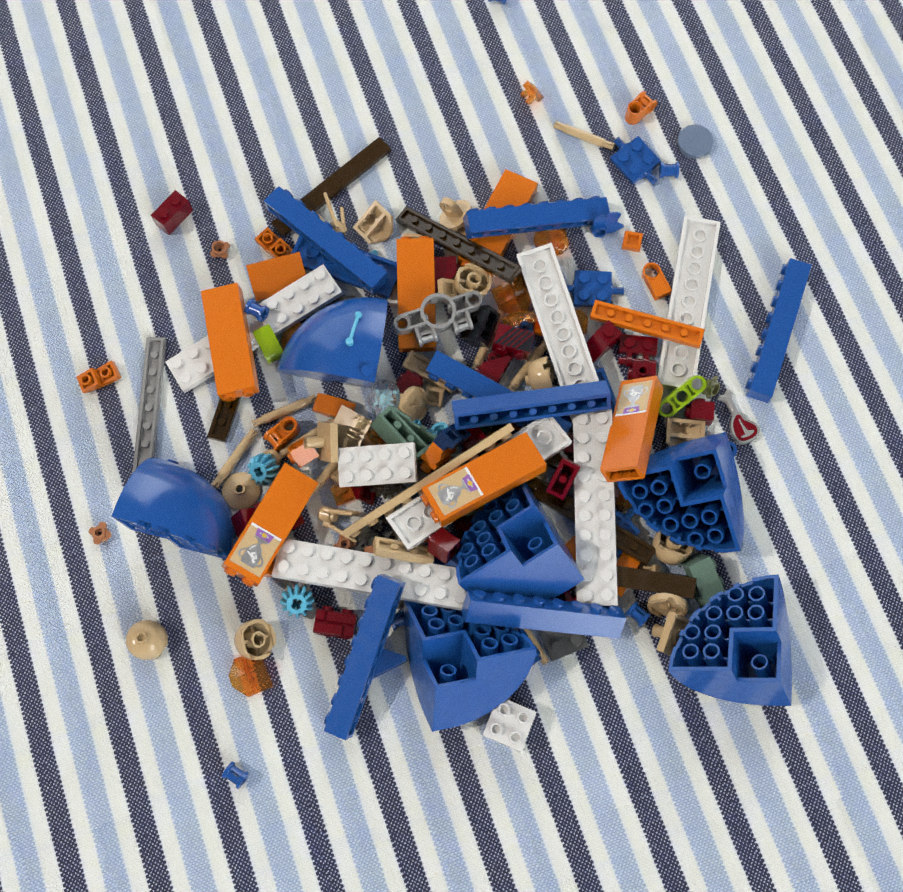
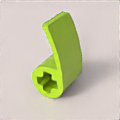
M269 324L252 332L268 364L281 358L283 349Z

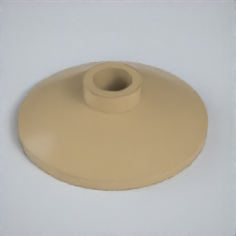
M238 472L228 477L224 482L222 496L231 508L236 510L250 508L258 501L261 492L260 485H256V481L251 480V474ZM239 486L243 487L241 492H237Z

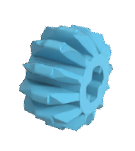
M257 454V456L250 459V463L247 465L250 469L248 474H251V480H255L256 485L268 486L270 483L272 484L279 472L277 469L280 465L275 463L277 458L272 459L271 454Z
M298 583L295 584V589L289 585L287 591L282 592L283 598L280 599V604L284 605L282 607L283 612L289 610V617L294 613L298 619L300 613L306 616L307 610L311 611L313 609L312 603H314V598L311 597L312 591H306V585L302 589L299 588Z

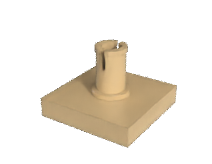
M317 422V436H305L303 439L304 448H318V460L330 463L338 462V423Z
M669 611L664 626L655 624L652 629V635L660 638L657 651L671 657L673 647H676L680 638L679 633L685 629L690 622L689 619Z

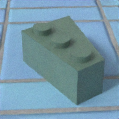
M391 405L378 414L371 424V427L387 444L414 442L416 463L437 437L427 431V427L411 421V417Z
M696 552L678 565V567L682 566L688 577L697 578L694 598L700 609L709 602L708 599L720 591L725 592L723 588L725 583L722 577L718 576L716 571L717 564L712 557Z

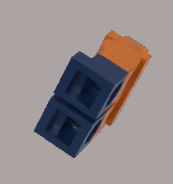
M455 424L441 430L427 451L421 455L420 458L423 462L419 467L426 474L438 469L452 459L451 455L455 453L456 446L468 440L472 434L466 429L456 430Z

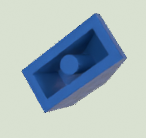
M383 648L373 679L408 662L406 656Z

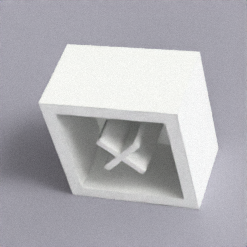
M506 700L492 710L482 736L521 752L536 712Z

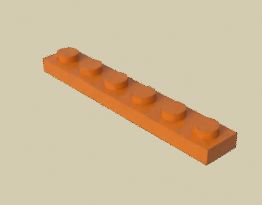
M595 300L590 315L591 320L606 323L609 320L617 327L698 349L700 348L705 331L703 328Z

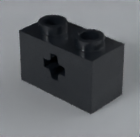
M481 305L477 311L470 313L474 330L470 331L468 329L463 331L461 339L471 347H488L501 314L490 305Z

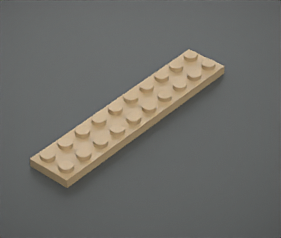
M511 423L503 426L345 528L342 533L346 538L351 536L353 539L364 531L362 529L364 526L368 525L370 528L380 521L379 517L384 514L387 517L397 510L395 506L401 503L404 506L412 501V495L415 493L421 495L422 487L461 467V464L465 461L470 462L478 458V453L482 450L488 452L496 446L494 443L499 439L505 441L513 436L511 433L514 430Z

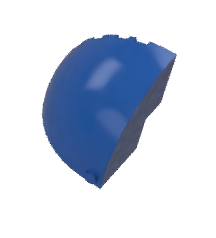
M376 297L351 298L336 302L317 311L292 335L284 348L276 372L330 383L338 381L371 388L375 383L387 314V299ZM360 311L362 317L358 321L353 336L354 344L347 346L346 339L350 336L355 321V312Z
M726 432L683 442L653 453L649 456L644 479L617 481L625 500L627 499L633 506V511L639 514L654 531H661L662 534L670 536L669 539L683 546L686 544L696 547V550L700 551L702 549L725 553L741 551L744 538L742 494L735 460Z
M151 457L142 462L124 486L111 517L130 530L168 539L179 548L226 559L232 548V538H236V532L231 521L232 511L218 489L199 474L178 465L177 461L171 459L166 461Z
M526 482L486 503L482 511H477L470 521L472 523L469 531H465L460 542L462 547L460 552L457 553L459 563L456 567L458 584L466 592L467 590L479 589L491 593L501 592L508 595L520 594L526 597L539 596L543 599H552L585 580L560 534Z
M779 574L752 578L753 581L743 584L738 582L731 589L725 592L720 591L708 599L709 602L701 609L698 608L689 618L690 622L684 630L680 631V638L676 647H673L668 668L670 674L690 689L714 698L751 705L791 706L792 661L786 602Z
M404 601L405 639L411 674L420 705L432 732L460 726L486 715L505 702L527 677L533 665L537 648L524 633L520 634L514 627L467 623L464 621L461 610Z

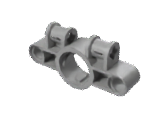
M469 291L451 298L442 293L431 294L423 300L420 308L396 316L393 324L394 331L398 335L414 332L419 347H423V344L432 341L438 342L436 333L444 332L452 327L455 336L459 335V332L468 329L470 331L474 330L469 313L475 312L480 308L483 300L482 295L478 291ZM475 298L478 304L472 305L468 299ZM437 301L446 304L448 313L451 314L448 322L443 321L438 325L429 322L428 315L424 314L425 307L430 303L436 304ZM404 321L407 327L401 329L397 326V323Z

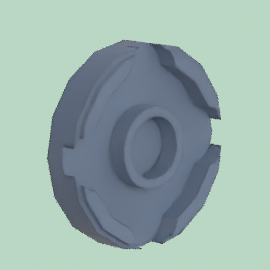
M688 125L679 133L677 145L683 155L688 158L698 159L708 155L712 149L713 136L707 128L701 125Z

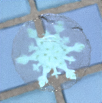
M385 379L376 381L370 389L372 391L370 395L368 394L367 401L371 413L378 416L390 405L397 409L400 401V391L393 381Z

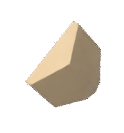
M375 200L353 228L368 244L387 241L393 233V216Z
M666 418L665 444L668 447L705 437V421Z

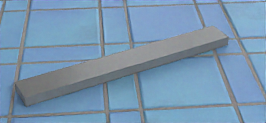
M165 337L146 338L132 473L146 459L155 457L167 342Z

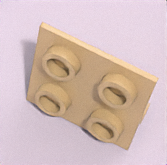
M341 405L333 423H338V446L341 448L361 446L373 421Z

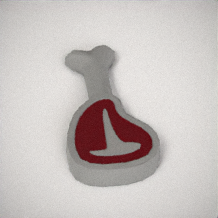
M726 390L724 395H719L717 400L724 402L731 413L729 424L731 437L736 444H748L759 436L760 429L755 422L746 419L742 413L738 412L732 401V391Z

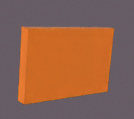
M300 251L246 265L256 301L271 297L306 275Z

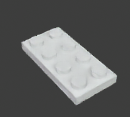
M415 443L338 448L339 487L417 482Z

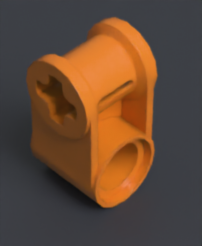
M642 91L628 104L625 114V121L628 124L635 125L639 123L657 106L658 102L646 95L647 92Z
M287 416L264 434L263 439L268 440L274 447L273 449L279 452L292 439L298 436L300 426L293 417ZM289 424H294L292 430H286Z

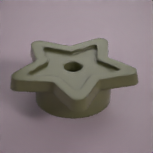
M718 376L713 377L711 380H706V388L701 393L703 395L706 394L707 399L719 392L720 383L717 382Z

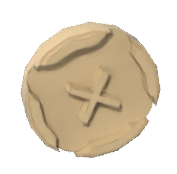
M444 197L439 203L442 209L439 223L457 232L460 227L464 228L463 217L468 210L472 209V206L466 200L453 201L450 198Z
M411 386L403 394L397 393V395L393 396L395 400H391L392 404H395L394 406L399 411L411 417V421L416 419L421 421L427 412V407L425 406L426 402H428V396L423 388Z
M656 593L648 598L647 608L657 617H661V615L668 616L669 611L685 617L688 612V603L682 597L674 594Z

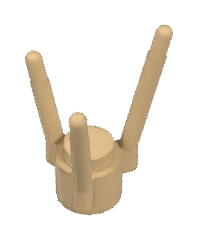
M324 192L323 195L332 218L330 224L333 230L337 233L341 232L345 236L347 228L345 225L344 209L340 207V222L336 220L328 195Z
M322 506L318 513V519L323 521V526L331 528L344 536L342 530L331 524L337 521L338 514L348 516L360 514L359 511ZM351 536L347 537V539L351 540L352 542H357L355 538L352 539Z

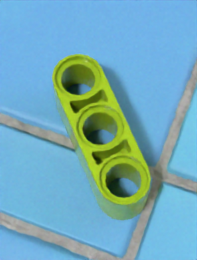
M699 375L689 377L661 400L659 414L663 417L673 416L706 388V380ZM696 378L701 381V386L698 389L692 387V381ZM684 391L686 393L684 401L677 400L678 392ZM665 403L671 405V411L667 414H664L661 410L662 405Z

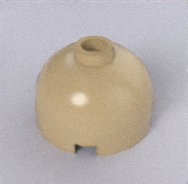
M467 263L465 266L460 267L454 279L458 295L469 291H478L483 298L489 292L492 285L490 273L488 275L484 269L473 263ZM470 298V299H468V301H476V300H477V299H475V298Z
M548 356L536 359L529 365L528 375H525L527 386H531L533 390L557 387V385L553 386L556 377Z
M661 531L656 532L652 546L656 550L655 556L657 559L673 566L679 565L689 558L694 547L686 544L684 546L677 544L669 539L670 536L662 534Z
M253 619L244 622L237 629L234 637V645L238 653L250 660H260L268 657L272 653L270 652L272 647L276 644V634L273 627L263 619Z
M140 620L134 623L126 635L128 651L134 657L144 661L159 657L168 644V634L165 628L152 620Z

